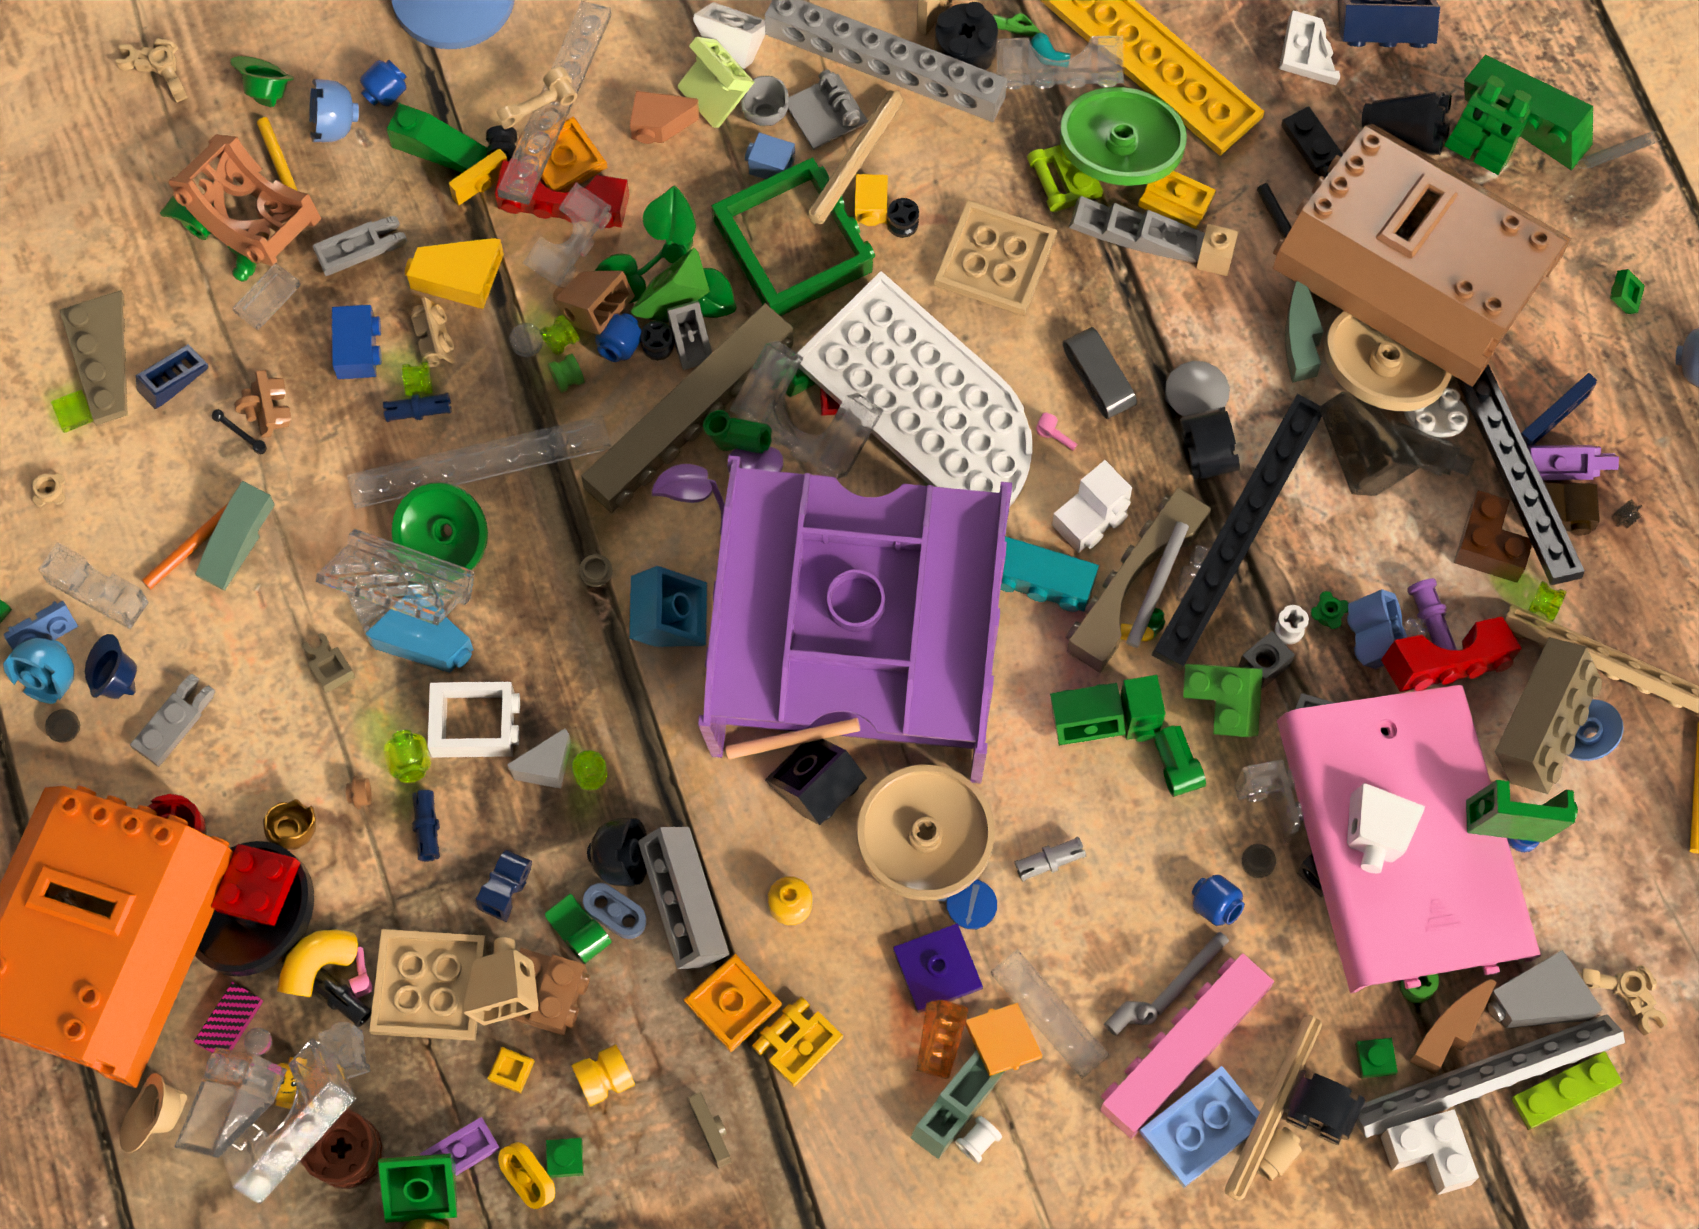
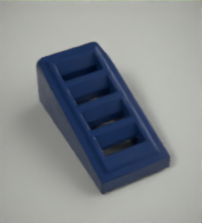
M187 344L137 374V391L154 409H157L208 369V364ZM186 359L192 367L188 369L181 361ZM175 367L181 374L177 376L172 369ZM165 376L169 381L165 382L161 377Z

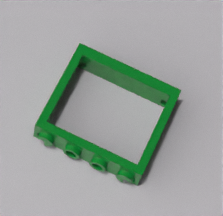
M813 157L711 205L714 224L762 306L766 303L779 316L785 315L873 272L874 250L868 241L863 242L860 237V228L856 219L853 216L848 217L845 212V203L842 196L831 211V215L856 256L778 294L733 219L734 216L811 180L820 194L830 178L826 169L823 166L818 167Z

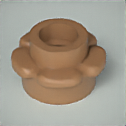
M354 776L351 783L346 784V798L348 803H353L357 809L371 804L372 791L368 778L359 779L358 776Z

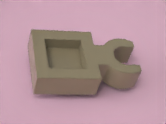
M320 633L318 635L322 643L320 647L311 648L307 642H304L303 648L307 657L312 660L308 662L312 673L324 692L327 693L355 678V675L339 648L336 647L331 650L327 637Z

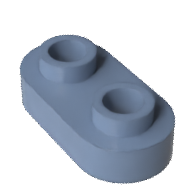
M597 883L590 886L584 893L583 905L586 913L624 939H633L640 936L645 930L646 916L644 910L611 886ZM605 899L608 903L604 908H597L595 906L596 901ZM631 917L636 920L632 927H625L623 925V921L626 918Z

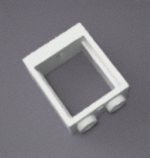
M430 683L428 749L431 757H513V745H519V725H514V713H520V694L514 692L512 683ZM447 698H502L501 738L446 739Z

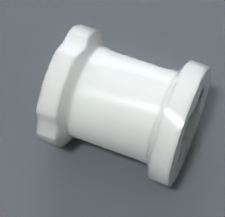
M1297 605L1286 606L1280 612L1274 631L1284 644H1295L1302 639L1309 621L1307 612ZM1287 621H1291L1293 627H1296V628H1291V624H1290L1289 622H1287Z
M978 1116L975 1119L976 1125L963 1139L958 1138L955 1141L958 1148L977 1164L982 1160L981 1155L994 1141L999 1142L1002 1138L1000 1132L982 1116Z

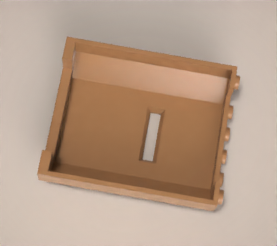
M1374 124L1366 125L1358 136L1354 134L1350 136L1343 148L1345 152L1343 156H1335L1327 170L1329 172L1326 178L1321 176L1317 180L1311 192L1313 196L1310 199L1305 197L1295 213L1298 215L1287 237H1282L1273 251V254L1276 255L1273 269L1295 282L1302 283L1311 292L1473 387L1487 367L1496 347L1545 276L1549 277L1572 238ZM1429 190L1438 195L1439 198L1407 241L1395 234L1425 192Z

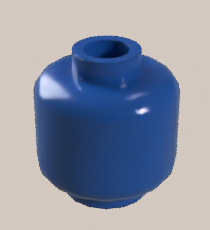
M389 59L386 63L382 60H377L360 78V83L365 88L361 94L374 106L379 102L383 106L388 107L406 90L407 85L404 80L407 76Z
M627 313L622 315L614 314L604 331L600 335L596 334L595 336L599 354L611 362L630 359L641 342L640 335L642 331L638 326L637 319Z
M1212 875L1207 879L1201 878L1192 890L1194 910L1215 926L1234 923L1244 909L1245 903L1242 901V891L1222 875Z

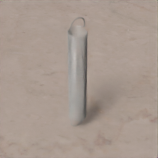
M1646 133L1644 138L1641 135V138L1639 136L1623 142V144L1620 143V145L1617 144L1610 147V151L1607 148L1599 151V153L1591 154L1589 157L1586 156V162L1588 161L1591 166L1590 168L1613 160L1615 159L1614 157L1618 158L1652 145V137L1650 138V134Z

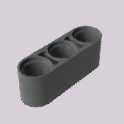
M1094 327L1088 328L1063 341V348L1068 360L1099 411L1106 419L1137 405L1136 396L1131 385Z

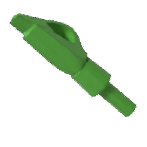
M1017 14L1013 18L993 15L999 30H1007L1029 37L1042 33L1024 14ZM1019 22H1023V23H1025V24L1028 25V26H1024V25L1020 24Z

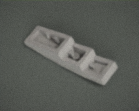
M1080 196L1076 201L1069 228L1129 249L1193 263L1198 261L1205 235L1204 232L1150 210L1141 214L1117 203L1107 207L1083 196Z

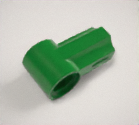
M723 410L711 412L703 423L706 434L722 451L740 449L762 454L765 450L768 451L772 442V429L768 424L733 418Z
M1173 725L1155 733L1153 740L1164 765V778L1171 796L1175 797L1206 787L1204 771L1199 760L1193 758L1182 727Z

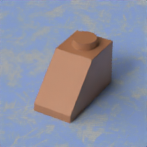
M636 91L630 120L631 138L644 144H651L653 142L664 143L699 120L698 99Z

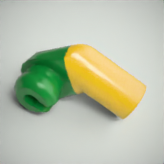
M1154 609L1141 641L1147 642L1152 640L1164 628L1166 622L1164 619L1165 614L1161 609ZM1120 623V640H1127L1133 624Z

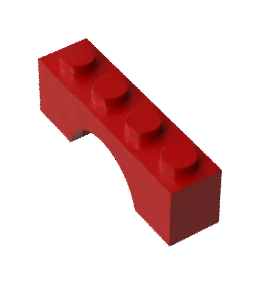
M504 160L495 191L498 209H502L507 213L518 214L523 212L534 214L543 219L555 217L576 224L581 222L594 223L602 228H622L630 195L627 179L596 175L587 186L580 190L566 193L557 192L541 183L536 175L534 165Z
M1501 616L1475 622L1462 640L1463 650L1441 648L1420 634L1394 640L1381 661L1399 692L1413 689L1421 691L1430 685L1439 683L1447 685L1460 678L1469 677L1473 679L1486 672H1503L1513 665V660L1522 647Z

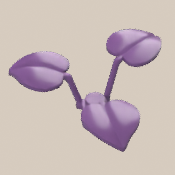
M769 447L768 451L765 450L762 454L734 449L729 455L739 456L742 468L781 472L783 468L782 454L773 447ZM692 464L673 466L664 471L653 486L652 497L663 496L689 503L704 501L713 491L721 510V518L722 514H724L725 503L714 480L708 479V472L703 467Z

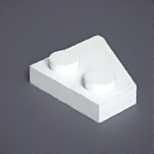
M1293 10L1288 19L1279 69L1336 85L1340 80V73L1335 71L1331 59L1333 51L1330 42L1326 39L1323 19Z

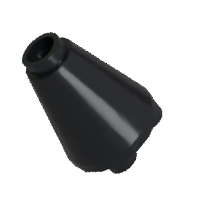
M1436 91L1376 100L1372 104L1365 103L1362 112V128L1366 125L1374 124L1425 154L1441 155L1443 142H1446L1449 137L1450 124L1445 123V113L1450 111L1452 96L1451 94Z

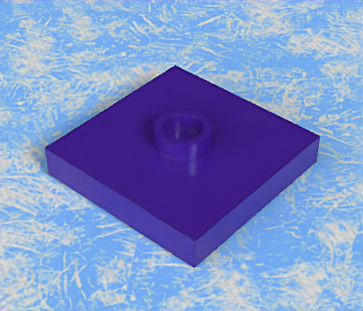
M958 923L893 947V952L917 1013L983 989Z

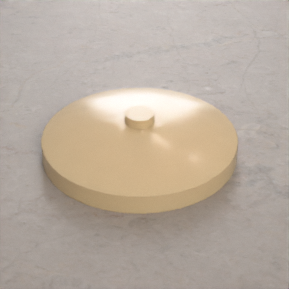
M1345 311L1339 314L1333 321L1325 338L1324 355L1326 363L1338 383L1358 399L1382 409L1412 411L1427 407L1440 398L1452 374Z
M937 765L909 766L886 776L866 797L860 810L857 825L859 851L865 866L872 876L881 885L897 895L923 901L947 898L970 886L981 875L988 864L995 837V825L991 808L978 787L962 774Z

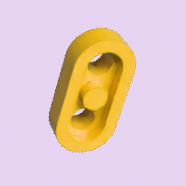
M515 1142L502 1148L498 1156L499 1167L523 1202L532 1209H539L551 1203L555 1197L554 1183L530 1149L520 1142Z

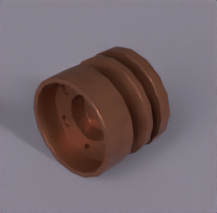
M331 1107L321 1110L307 1120L300 1132L298 1152L302 1165L310 1175L334 1188L351 1189L363 1185L376 1174L379 1168L378 1159L383 1158L384 1146L381 1134L370 1121L348 1108ZM344 1143L352 1147L351 1151L345 1153V1158L337 1153L339 1149L344 1148Z

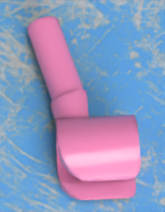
M1043 413L1036 427L1038 435L1057 439L1073 451L1078 444L1062 434L1061 431L1055 429L1058 419L1054 415Z
M358 947L356 954L358 976L348 980L356 998L370 993L373 989L365 968L364 950L362 947Z

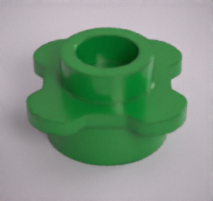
M1324 591L1319 596L1320 601L1318 605L1311 609V617L1324 626L1337 629L1342 624V616L1348 613L1349 603L1346 600H1338L1329 591ZM1332 608L1333 612L1330 613L1327 611V609Z

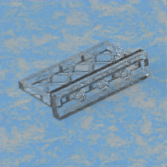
M354 529L348 536V544L317 573L316 582L438 626L459 603L466 605L469 602L475 571ZM368 572L369 575L356 576L355 573ZM334 574H346V577H337ZM396 582H398V584H399L398 586H386V585H385V583H396ZM373 584L376 585L375 588H368V587L362 586V585H373ZM424 593H428V594H429V596H427V597H416V596H415V594H424ZM406 595L407 598L398 599L393 596ZM436 606L438 610L434 612L423 607Z

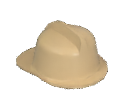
M152 1073L147 1078L140 1094L123 1120L119 1139L121 1148L127 1153H133L144 1144L150 1134L171 1131L181 1115L187 1095L183 1091L166 1085L159 1073Z

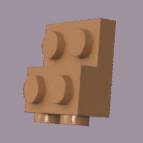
M520 948L519 952L532 960L534 964L538 1011L509 1019L565 1036L567 1028H573L577 1020L579 1008L575 1007L579 994L585 995L589 986L590 975L587 974L586 965L552 954V957Z

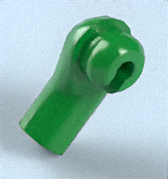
M227 246L237 257L236 267L232 270L233 276L241 282L247 281L249 276L254 274L257 264Z

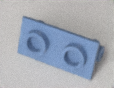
M54 601L52 605L36 613V620L32 621L29 617L13 627L10 626L8 627L9 631L4 633V636L12 650H14L21 642L28 639L44 638L56 640L79 626L64 601L58 604Z

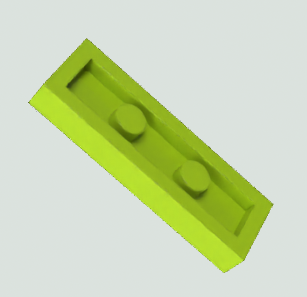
M1604 1051L1513 1096L1511 1100L1529 1131L1619 1086L1623 1081Z

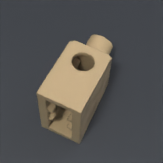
M500 937L495 939L493 954L478 958L472 963L463 1013L482 1025L538 1011L534 964L532 960L515 950V941L511 938Z

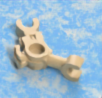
M158 38L153 44L154 48L141 47L140 50L134 49L129 44L119 45L121 54L128 56L126 59H116L119 69L128 71L136 67L137 71H153L160 75V77H164L176 103L188 98L175 73L176 57L174 53L178 51L175 43Z
M1639 965L1636 971L1626 970L1622 973H1617L1615 976L1600 974L1597 970L1585 968L1582 969V973L1578 972L1589 989H1611L1613 994H1617L1622 998L1633 1017L1638 1015V1028L1644 1036L1652 1032L1648 1024L1649 1018L1654 1019L1659 1028L1668 1024L1665 1014L1654 1008L1657 1002L1648 990H1655L1657 981L1645 966Z

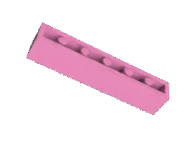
M1243 953L1236 961L1230 957L1217 972L1221 977L1213 985L1207 982L1196 993L1194 998L1198 1000L1197 1003L1190 1010L1183 1007L1171 1021L1175 1026L1169 1033L1165 1035L1161 1031L1148 1045L1151 1052L1143 1060L1137 1057L1126 1068L1124 1072L1128 1075L1127 1078L1120 1085L1113 1082L1102 1094L1101 1098L1104 1102L1100 1111L1130 1139L1140 1131L1271 989L1274 980Z

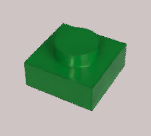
M1629 269L1618 270L1611 289L1610 299L1626 314L1638 313L1645 285Z
M1392 1038L1357 1041L1355 1046L1361 1079L1397 1074L1398 1070Z
M582 1138L546 1140L547 1174L550 1178L584 1176Z

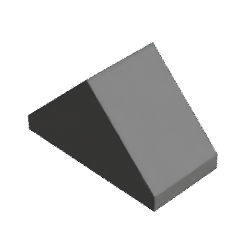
M696 300L667 309L668 323L672 329L673 342L683 370L699 366L712 353L699 301Z
M564 728L508 763L507 765L513 779L561 789L571 749L569 733Z

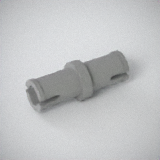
M1075 837V839L1052 848L1049 845L1042 847V852L1019 861L1016 860L1014 863L1016 868H1018L1020 879L1024 882L1026 879L1049 870L1052 873L1059 871L1058 867L1077 859L1085 858L1086 853L1082 849L1083 844L1080 838Z

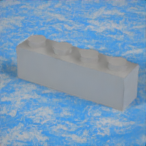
M659 827L640 839L638 843L677 969L707 968L729 955L690 828Z

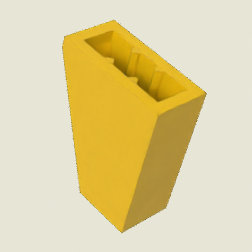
M491 238L417 247L414 257H410L405 266V276L408 278L411 290L483 309L504 256L501 240Z

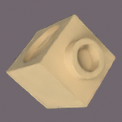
M1207 224L1196 269L1228 276L1239 231Z

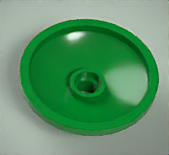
M429 483L412 490L398 505L392 522V540L398 557L412 573L428 581L448 582L467 575L478 565L487 546L488 528L480 505L468 492L449 483ZM446 524L449 525L452 529V533L450 536L446 535L444 532V527Z

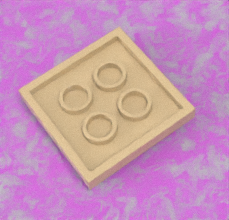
M967 200L934 280V286L1025 316L1056 239L1057 230Z
M381 929L369 1032L372 1035L476 1041L478 1022L463 1013V1006L472 963L478 958L485 957L486 937L484 935Z

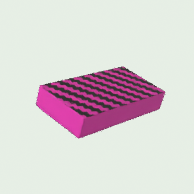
M232 982L193 1042L225 1061L262 1005L263 1000Z

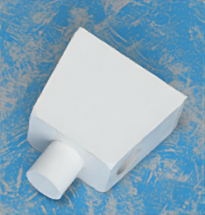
M1366 783L1351 793L1347 844L1350 848L1364 853L1361 868L1364 871L1375 874L1381 873L1384 861L1394 862L1404 855L1422 817L1425 806Z

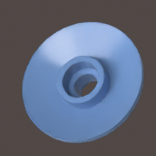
M1592 699L1588 708L1587 721L1583 726L1579 727L1575 736L1574 749L1567 756L1576 760L1591 761L1608 755L1617 747L1623 736V721L1616 708L1605 701ZM1590 733H1597L1591 738H1586Z

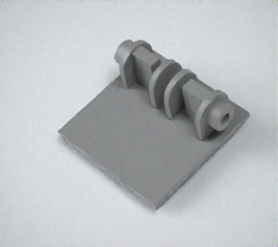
M828 69L819 74V83L789 97L788 110L813 150L868 122L839 74L830 72Z

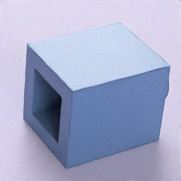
M758 133L755 143H749L745 154V161H748L749 174L768 179L791 168L795 161V144Z

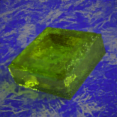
M82 390L51 401L64 433L94 422Z

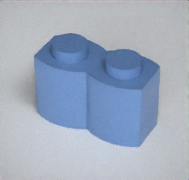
M1381 589L1348 604L1349 614L1347 621L1351 630L1356 634L1354 652L1357 659L1363 666L1377 669L1384 666L1381 659L1393 641L1407 638L1402 626L1401 609L1395 593Z

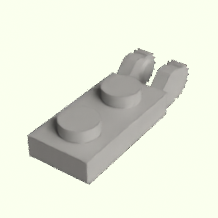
M390 216L373 223L370 221L314 244V252L325 276L385 253V251H393L406 244L407 238L404 232H397L381 239L378 236L396 230L400 226L398 218Z
M193 674L184 679L178 686L176 693H172L130 744L132 749L158 767L202 716L201 712L215 695V690L208 685L197 694L192 705L187 703L185 700L197 687L199 678Z

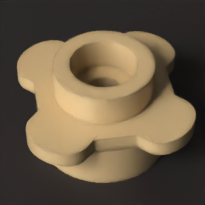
M42 474L36 476L32 480L35 493L32 498L33 503L38 507H42L46 503L62 504L66 499L62 489L65 483L64 477L61 474ZM51 488L52 490L51 492L47 493L46 489Z

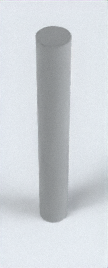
M1218 932L1151 1004L1156 1009L1158 1015L1164 1012L1229 942V939L1223 933Z

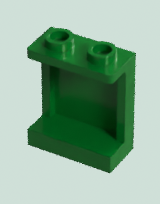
M1495 780L1466 800L1467 833L1545 842L1575 823L1578 807L1576 802H1574V791L1566 789L1542 805L1510 801V781Z

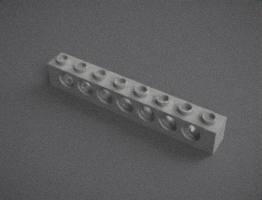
M772 0L765 14V32L770 37L990 122H994L1005 100L1007 78L807 1Z

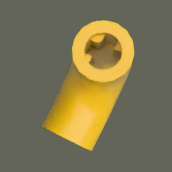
M335 929L315 931L302 938L286 956L279 976L277 992L311 997L314 980L321 967L326 964L349 966L354 961L358 949L356 935L350 931Z

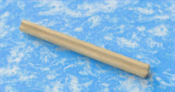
M889 90L809 209L807 216L813 224H823L902 105L904 99L900 96L901 93L899 91Z
M1312 1015L1302 1019L1225 1187L1226 1195L1234 1200L1239 1201L1245 1198L1284 1112V1105L1300 1070H1303L1322 1028V1022Z

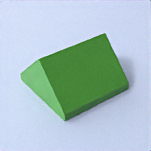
M692 248L655 276L630 312L636 317L668 323V308L699 300L710 292L699 252Z

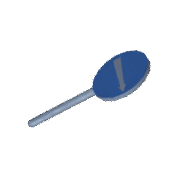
M975 880L966 889L953 896L938 899L939 901L947 902L946 909L950 918L955 924L958 923L964 929L977 930L987 926L997 912V898L994 891L986 883Z

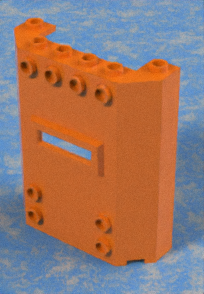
M80 785L76 787V790L66 786L45 787L0 883V1037L93 1068L105 1078L137 1088L214 913L211 905L234 852L229 848V842L219 837H209L189 827L188 822L180 817L169 815L168 819L157 816L158 813L155 810L143 805H138L137 809L126 806L127 803L120 798L108 795L106 799L97 797V793ZM51 882L115 903L110 917H106L45 897L44 895Z

